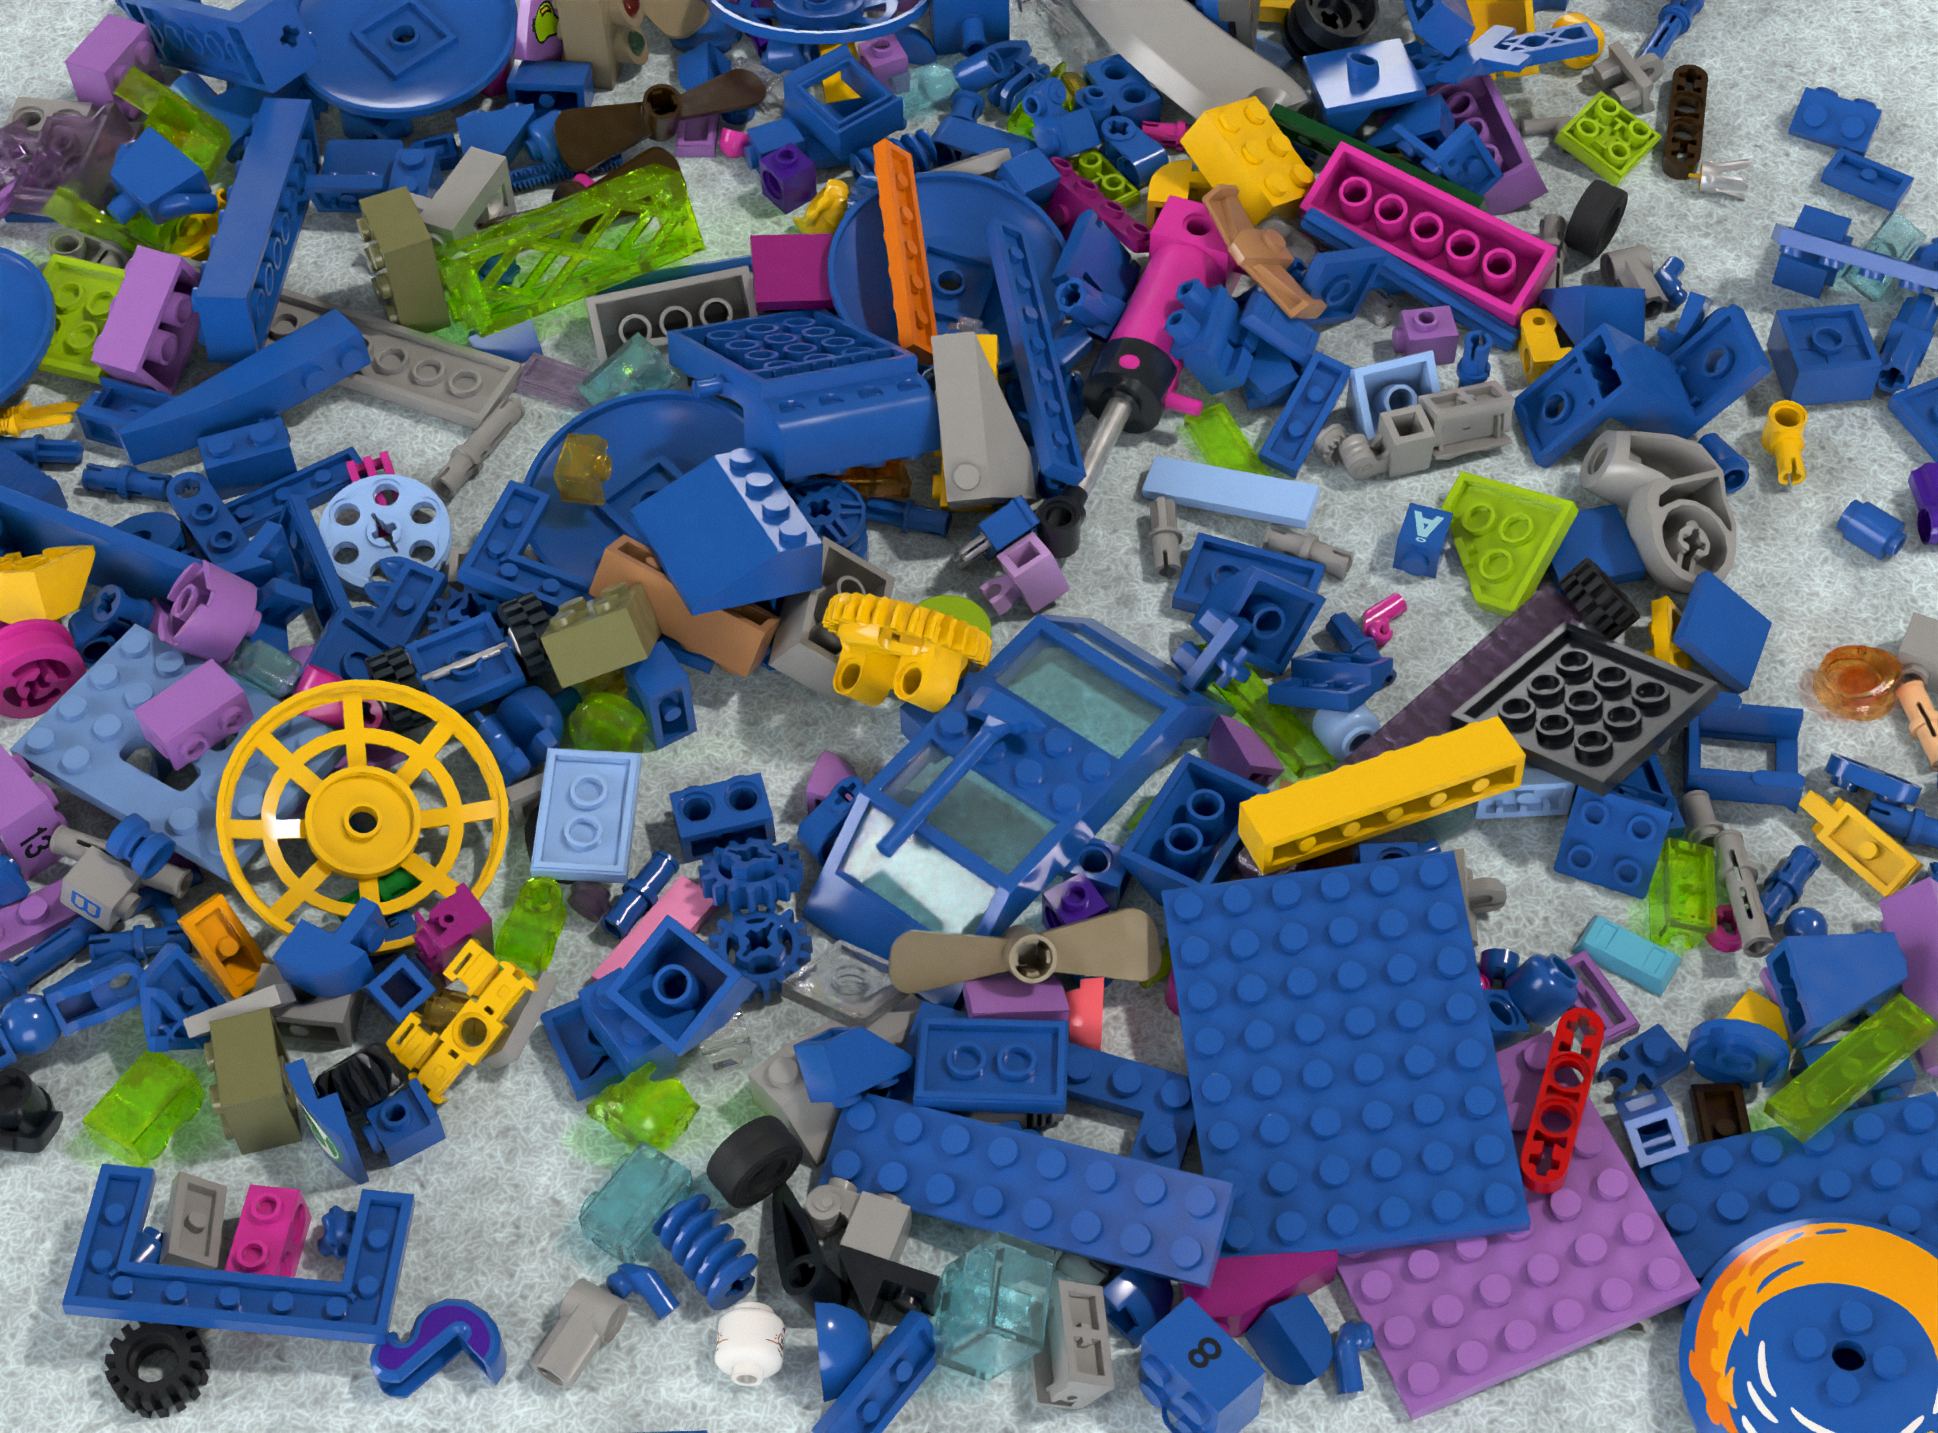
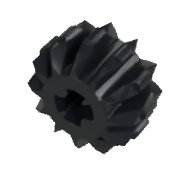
M376 1042L347 1056L323 1071L322 1074L318 1075L314 1085L320 1094L318 1095L319 1099L337 1092L346 1116L349 1118L397 1090L402 1085L405 1076L400 1069L401 1064L395 1053H391L386 1043Z

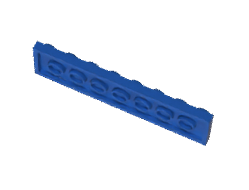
M861 1092V1101L843 1107L818 1186L828 1185L831 1178H842L857 1187L856 1193L861 1194L862 1191L875 1195L888 1193L901 1199L902 1204L911 1206V1213L1210 1290L1237 1192V1187L1234 1183L922 1106L914 1107L910 1103Z

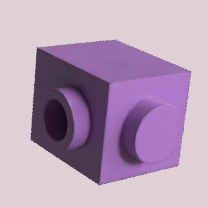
M1450 305L1401 310L1399 326L1392 330L1394 352L1401 353L1402 357L1433 350L1436 365L1454 363L1459 334Z

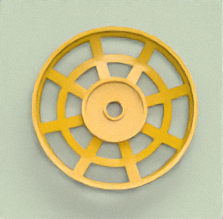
M345 680L322 684L296 693L272 707L250 727L236 745L223 771L217 795L216 832L222 860L236 889L247 905L268 925L288 937L295 926L286 921V919L304 902L332 915L347 917L356 904L335 901L316 892L318 887L333 872L346 878L357 879L360 899L364 897L378 904L383 916L393 915L411 908L427 898L433 891L448 898L456 893V887L460 885L447 875L452 870L460 852L464 824L493 819V834L488 858L478 880L470 890L476 899L480 901L492 884L503 858L509 829L508 799L503 776L491 750L479 733L458 712L435 697L409 686L381 680ZM362 700H378L402 705L428 716L436 721L437 724L420 745L394 732L376 728H364ZM343 701L345 729L316 737L299 747L293 754L272 735L282 724L305 711L328 703ZM452 735L466 747L478 764L487 784L490 800L462 805L459 792L452 777L443 764L435 757ZM365 744L389 747L407 755L409 758L396 774L382 768L367 766ZM346 745L348 768L336 771L324 780L320 779L304 765L322 752ZM256 749H259L279 768L265 792L261 809V820L231 819L232 803L237 782L248 760ZM424 770L432 776L439 786L447 807L420 810L416 796L410 789V786ZM291 779L310 795L305 819L276 820L279 799L286 784ZM367 812L376 819L377 826L368 833H359L350 826V818L356 813ZM449 826L446 848L436 867L413 852L418 843L420 830ZM233 839L263 841L264 850L271 867L282 883L289 889L271 907L259 898L244 876L235 854ZM278 840H307L309 848L317 861L300 879L284 860ZM401 867L422 882L418 887L405 895L380 903L378 877L388 875ZM412 935L386 942L384 939L380 948L368 956L405 951L417 945Z

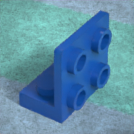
M1465 121L1436 150H1433L1399 123L1392 128V131L1399 140L1396 148L1407 160L1412 163L1414 162V166L1480 196L1488 192L1504 176L1476 130Z
M327 140L322 174H306L304 186L317 211L361 213L358 200L387 191L397 148H405L402 140Z
M1623 781L1604 797L1578 786L1554 864V871L1639 899L1646 898L1678 798Z

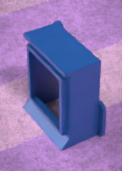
M846 43L783 76L785 110L782 112V118L791 116L803 137L813 135L841 162L849 158L850 152L856 154L861 148H867L895 131H902L907 127V121L903 118V98L895 96L852 56ZM841 71V79L869 104L840 121L806 90Z
M1718 692V698L1684 727L1683 795L1693 790H1704L1709 793L1710 800L1785 806L1793 813H1797L1798 803L1800 802L1806 782L1805 776L1798 773V735L1804 716L1803 709L1742 704V698L1738 694ZM1701 737L1775 744V771L1757 770L1755 772L1701 768Z

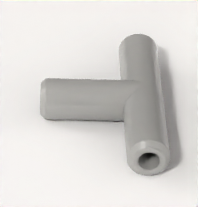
M1574 116L1522 120L1519 124V130L1523 136L1553 133L1554 137H1556L1558 132ZM1557 144L1560 155H1571Z

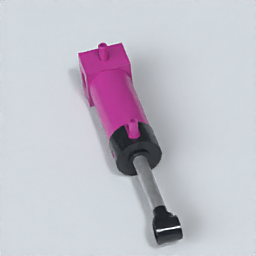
M1169 195L1150 232L1149 263L1108 343L1103 346L1085 381L1082 390L1084 403L1092 415L1099 420L1081 454L1086 477L1076 487L1066 484L1061 495L1044 501L1039 506L1037 518L1040 520V523L1037 525V537L1049 549L1054 558H1067L1075 554L1079 549L1081 527L1087 515L1084 506L1122 431L1132 434L1149 432L1159 424L1167 409L1195 417L1199 416L1202 412V400L1176 393L1179 387V376L1185 365L1183 359L1176 360L1169 353L1174 338L1164 329L1167 318L1173 312L1185 309V306L1175 297L1181 283L1197 278L1207 289L1221 284L1229 292L1228 296L1231 297L1241 275L1250 277L1228 252L1223 238L1203 203Z

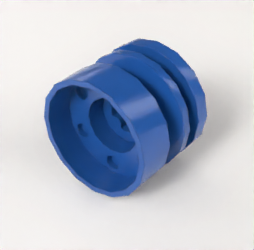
M811 478L807 481L796 483L786 490L819 538L825 536L867 562L869 561L866 506L859 492L848 483L832 478Z

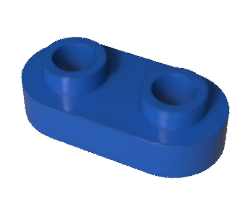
M1831 753L1824 769L1825 772L1832 775L1831 784L1857 793L1860 786L1877 793L1875 798L1877 801L1903 808L1905 804L1915 806L1922 790L1921 786L1836 753Z

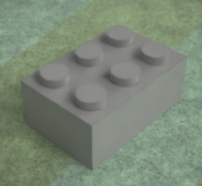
M822 536L820 538L823 542L822 588L784 596L779 616L781 620L776 629L768 665L835 703L844 705L851 698L837 693L833 687V678L842 645L840 638L836 637L837 634L830 633L827 628L823 627L822 621L826 607H828L829 601L834 595L844 592L850 594L858 592L863 595L870 593L877 597L886 596L891 599L895 578L832 540Z

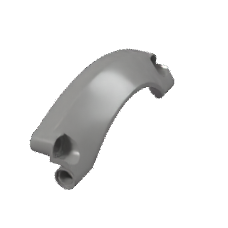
M1072 0L1090 24L1124 59L1195 119H1198L1206 110L1253 96L1259 99L1269 113L1275 103L1313 120L1316 119L1320 107L1318 102L1287 73L1222 30L1187 0Z

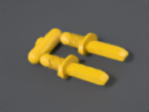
M27 400L22 401L20 406L0 408V436L9 434L16 438L20 437L24 430L66 424L71 421L73 416L65 413L76 411L82 403L79 401H67L33 407L32 403Z

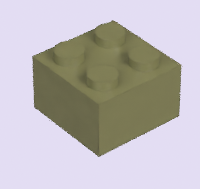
M619 582L600 591L601 597L585 602L584 597H577L558 606L559 612L549 620L550 624L540 639L562 689L648 659L662 630L641 582L627 587L626 582Z
M270 1007L209 1021L212 1041L204 1043V1053L210 1073L215 1072L217 1084L209 1086L210 1099L215 1115H221L226 1139L235 1138L242 1155L302 1141L296 1095L284 1065L291 1063L290 1056Z

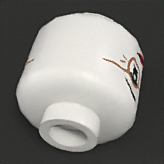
M759 1302L739 1303L731 1311L724 1314L720 1318L717 1327L714 1358L720 1371L731 1376V1380L741 1386H757L763 1382L764 1378L776 1374L781 1369L784 1357L786 1328L782 1319L774 1314L771 1307Z

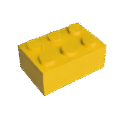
M1256 96L1204 111L1179 140L1212 188L1220 184L1237 186L1239 189L1237 198L1254 229H1269L1297 219L1300 216L1299 206L1316 181L1311 169L1305 165L1292 147L1288 137L1282 133L1269 115L1267 108Z

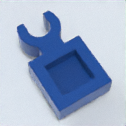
M1658 1023L1622 1045L1618 1053L1621 1060H1610L1604 1063L1599 1070L1597 1080L1601 1083L1609 1077L1620 1078L1624 1084L1616 1089L1613 1097L1616 1101L1631 1097L1636 1084L1640 1081L1648 1090L1659 1087L1686 1070L1691 1060H1687L1685 1051Z

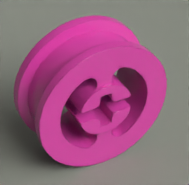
M28 619L15 622L0 629V715L17 719L33 718L42 715L86 673L85 663L81 655L75 650L74 640L70 632L62 624L48 619Z

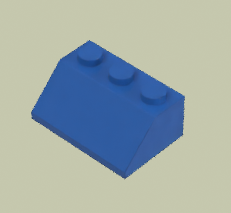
M1185 752L1119 852L1118 859L1156 903L1162 907L1161 891L1228 882L1248 851L1238 835L1239 804L1255 795L1267 794L1270 790Z

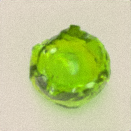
M648 1062L637 1072L630 1073L621 1083H613L603 1089L597 1098L587 1106L586 1115L602 1123L613 1136L631 1148L640 1152L658 1154L667 1150L687 1131L689 1124L693 1121L701 1106L693 1100L678 1079L650 1081V1075L657 1068L652 1062Z

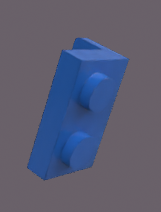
M1806 87L1789 127L1788 134L1837 150L1841 147L1865 157L1875 130L1879 127L1882 110L1877 109L1874 103L1865 99L1856 98L1851 101L1838 97L1837 92L1826 87H1817L1816 89Z

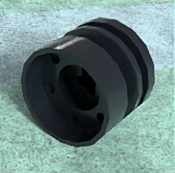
M1295 0L1282 19L1280 28L1282 43L1289 55L1303 67H1305L1303 56L1360 46L1377 23L1380 10L1378 0Z

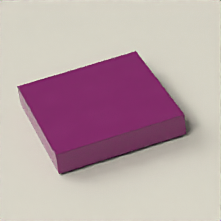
M832 233L750 235L756 311L835 309L829 291L827 272Z

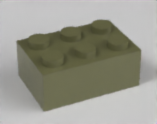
M407 186L358 200L362 217L356 219V223L363 242H369L368 248L363 250L371 273H377L376 277L371 278L376 297L379 302L383 300L387 302V304L383 305L387 321L426 334L450 327L451 322L432 238Z

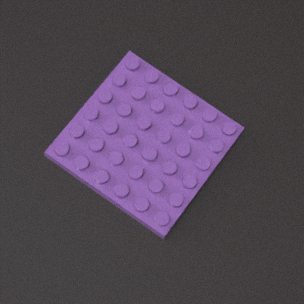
M1550 1030L1496 1052L1519 1168L1525 1139L1554 1040ZM1571 1067L1561 1068L1554 1074L1555 1080L1564 1087L1572 1088L1581 1083ZM1588 1097L1569 1171L1563 1186L1556 1192L1539 1194L1529 1190L1523 1184L1531 1221L1530 1230L1338 1255L1336 1273L1361 1322H1367L1371 1325L1374 1336V1348L1411 1421L1689 1301L1700 1292L1701 1287L1590 1097ZM1549 1112L1541 1120L1543 1126L1552 1132H1563L1571 1125L1570 1119L1561 1112ZM1544 1145L1541 1162L1539 1165H1536V1174L1546 1176L1547 1171L1551 1169L1553 1148Z

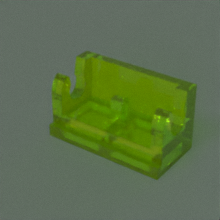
M1668 838L1663 844L1649 887L1651 942L1664 947L1671 942L1672 937L1684 935V949H1692L1699 945L1708 932L1714 933L1717 929L1714 847Z

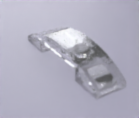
M1009 0L1010 19L1022 30L1035 24L1068 53V71L1083 84V66L1097 62L1098 58L1094 41L1079 18L1058 0Z

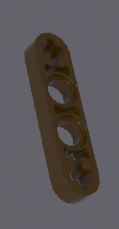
M1682 65L1676 68L1670 86L1662 170L1667 176L1676 180H1687L1691 178L1688 177L1689 173L1696 174L1701 158L1708 74L1704 69L1696 65ZM1686 82L1692 83V91L1685 90ZM1689 106L1693 108L1695 111L1685 112L1679 110L1677 107ZM1686 132L1691 134L1693 138H1681L1674 133ZM1678 153H1686L1684 162L1678 161Z

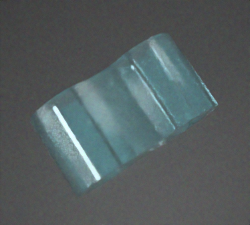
M245 638L237 646L235 655L231 663L225 668V672L267 695L272 693L281 698L291 690L297 681L302 663L261 639L253 643Z

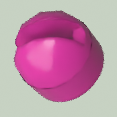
M722 128L719 137L720 149L729 158L743 156L744 147L748 146L747 134Z

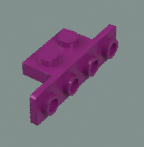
M1059 157L1048 159L1062 177L1055 188L1045 213L1057 226L1066 243L1078 216L1088 209H1093L1098 215L1096 222L1102 220L1116 238L1132 252L1149 253L1151 229L1148 226L1134 221L1125 213V208L1121 204L1106 198L1098 191L1099 187L1094 182L1082 178L1074 172L1071 163Z

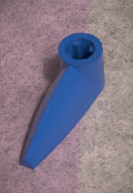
M1009 40L990 45L954 66L957 83L962 90L965 89L977 93L1007 77L1014 71V60L1024 61L1029 57L1032 49L1027 40Z

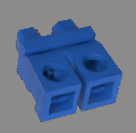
M1195 278L1179 285L1175 297L1185 306V309L1173 312L1167 318L1164 329L1174 338L1169 353L1176 360L1183 359L1184 365L1211 395H1215L1245 384L1253 359L1250 353L1255 352L1260 337L1238 323L1242 313L1238 310L1236 301L1228 296L1229 292L1221 284L1207 289L1199 279Z

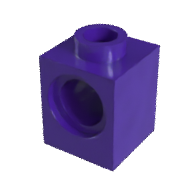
M791 142L759 159L762 194L785 215L810 202L817 195L815 163Z
M1084 872L1042 892V924L1047 930L1109 912L1108 904Z

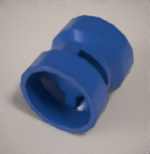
M132 813L124 818L112 831L106 843L107 852L118 860L126 859L129 861L132 870L145 880L152 878L166 865L176 847L174 840L163 832L155 833L150 829V822L137 813Z

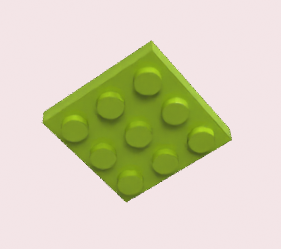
M53 254L42 275L48 282L54 295L56 304L55 331L46 355L36 370L101 385L99 380L101 376L110 378V375L91 361L95 340L104 329L109 316L111 301L117 296L124 280L125 269Z

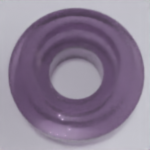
M574 881L570 887L572 894L567 899L568 904L578 914L592 922H599L603 915L606 916L613 907L609 901L611 897L610 892L598 882L586 881L584 883Z

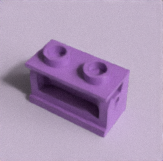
M212 658L133 710L144 738L165 758H170L176 771L189 762L197 760L208 749L230 734L238 732L245 724L254 719L245 691Z

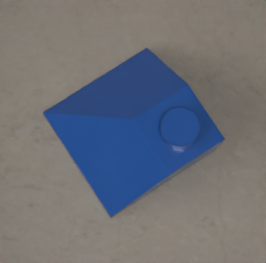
M1252 565L1213 585L1190 625L1209 644L1211 639L1197 628L1198 621L1207 609L1218 608L1231 617L1246 618L1254 625V628L1241 644L1251 651V655L1246 662L1282 676L1325 603L1326 598Z

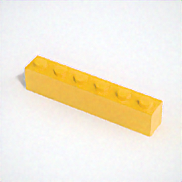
M1498 716L1481 722H1472L1463 728L1439 736H1430L1416 744L1395 751L1389 750L1377 757L1353 765H1344L1324 775L1309 780L1303 779L1291 786L1267 794H1258L1249 800L1240 802L1238 835L1261 873L1265 875L1521 787L1526 754Z

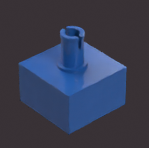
M931 0L930 27L936 54L964 53L966 57H970L990 45L1009 41V0Z

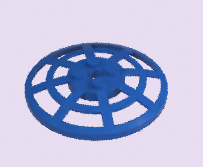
M706 0L707 6L717 18L739 31L774 41L818 45L850 43L888 35L914 23L925 14L931 4V0H920L912 9L894 18L897 13L898 2L902 0H770L773 2V9L753 8L751 5L754 0H739V5L718 0ZM886 6V11L879 19L863 17L864 11ZM758 18L777 19L783 25L777 27L769 26ZM852 26H861V28L850 29Z

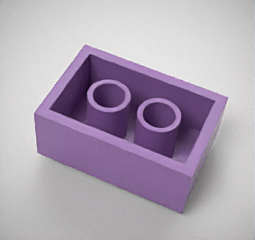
M137 245L133 258L128 261L125 267V277L119 292L111 301L109 316L104 329L95 340L91 361L117 381H127L135 386L153 391H164L173 396L198 336L200 318L199 313L192 310L191 294L193 287L199 286L200 274L182 257Z

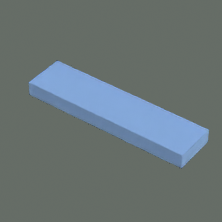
M1155 455L1142 487L1145 499L1157 500V497L1164 496L1165 499H1173L1177 505L1302 529L1308 528L1320 496L1319 485Z

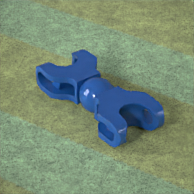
M112 952L80 967L57 983L43 989V995L25 994L15 997L8 1002L0 1012V1070L18 1061L16 1054L35 1056L45 1053L56 1044L62 1032L67 1037L84 1028L108 1021L140 1005L139 978L145 970L141 967L138 960L127 952ZM124 973L130 975L128 982L123 986L117 988L110 987L112 979Z

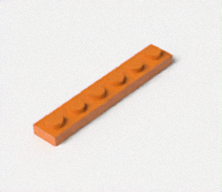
M884 138L873 145L874 171L878 181L879 206L882 210L884 225L883 237L887 246L888 272L892 283L893 308L896 313L899 333L898 343L901 348L916 354L918 361L930 366L933 364L931 336H937L938 333L912 155Z

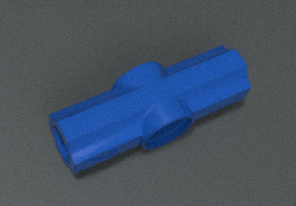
M1919 293L1917 296L1907 297L1905 302H1903L1897 318H1894L1879 352L1882 354L1880 357L1882 368L1877 379L1879 389L1894 394L1901 389L1907 390L1909 384H1911L1917 367L1921 366L1935 333L1932 332V329L1938 317V306L1934 301V297L1925 293Z

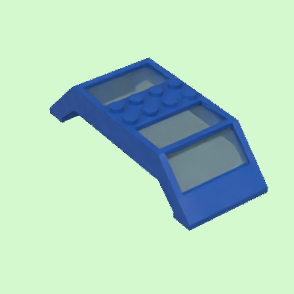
M1038 614L988 663L987 667H984L858 793L802 911V917L887 977H889L891 946L900 935L907 931L925 930L1000 937L1185 739L1204 737L1209 741L1211 729L1218 715L1232 718L1237 713V707L1209 689L1201 690L1195 687L1193 691L1188 690L1180 683L1185 675L1093 618ZM980 687L994 688L1023 704L1043 721L1047 731L1042 734L1034 731H1025L1016 735L1008 733L993 743L891 858L879 852L876 844L980 731L984 721L970 716L966 712L970 699ZM964 982L914 994L921 1001L958 1011L965 1005L963 995Z

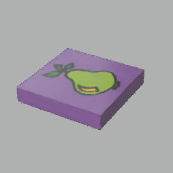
M519 0L514 58L531 61H562L563 42L557 36L559 17L557 9H554L552 6V0Z

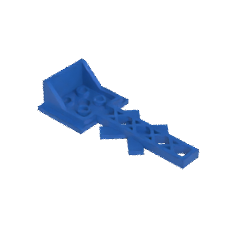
M1588 22L1516 35V28L1494 24L1473 43H1467L1463 48L1456 49L1449 58L1428 42L1421 47L1422 54L1409 56L1401 39L1396 38L1303 56V64L1309 75L1311 97L1318 102L1320 107L1316 117L1317 122L1351 137L1375 109L1422 101L1421 97L1427 96L1425 86L1440 83L1458 85L1466 78L1502 71L1520 73L1528 66L1598 53V38Z

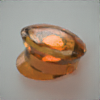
M1865 645L1837 647L1826 654L1813 675V690L1819 702L1835 714L1851 720H1875L1885 716L1893 708L1896 702V684L1902 676V666L1894 655L1882 649Z

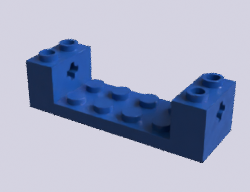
M120 0L130 20L148 26L159 64L275 93L321 62L315 49L316 40L305 27L299 15L300 7L297 0H245L231 10L202 4L201 0Z

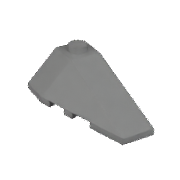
M975 332L931 336L944 476L949 509L1007 503L1012 498L1015 499L1019 495H1022L1025 501L1036 500L1031 454Z
M892 987L786 1044L749 1073L753 1103L765 1115H772L781 1120L800 1143L803 1154L818 1168L826 1161L842 1108H833L832 1102H810L793 1045L829 1028L862 1026L904 1050L922 1001L914 994L903 993ZM888 1087L878 1090H871L869 1088L863 1092L882 1097Z

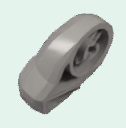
M1607 430L1593 442L1581 466L1580 485L1603 500L1616 504L1619 509L1627 513L1626 523L1643 560L1645 569L1651 578L1664 589L1673 593L1690 595L1697 575L1706 570H1709L1723 581L1734 564L1736 554V522L1726 497L1723 470L1706 449L1699 443L1675 435L1642 431Z

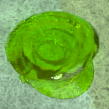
M592 692L586 695L582 703L578 702L576 710L571 713L567 720L568 732L579 750L642 754L644 744L642 734L646 735L649 729L644 714L637 706L625 698L607 692Z

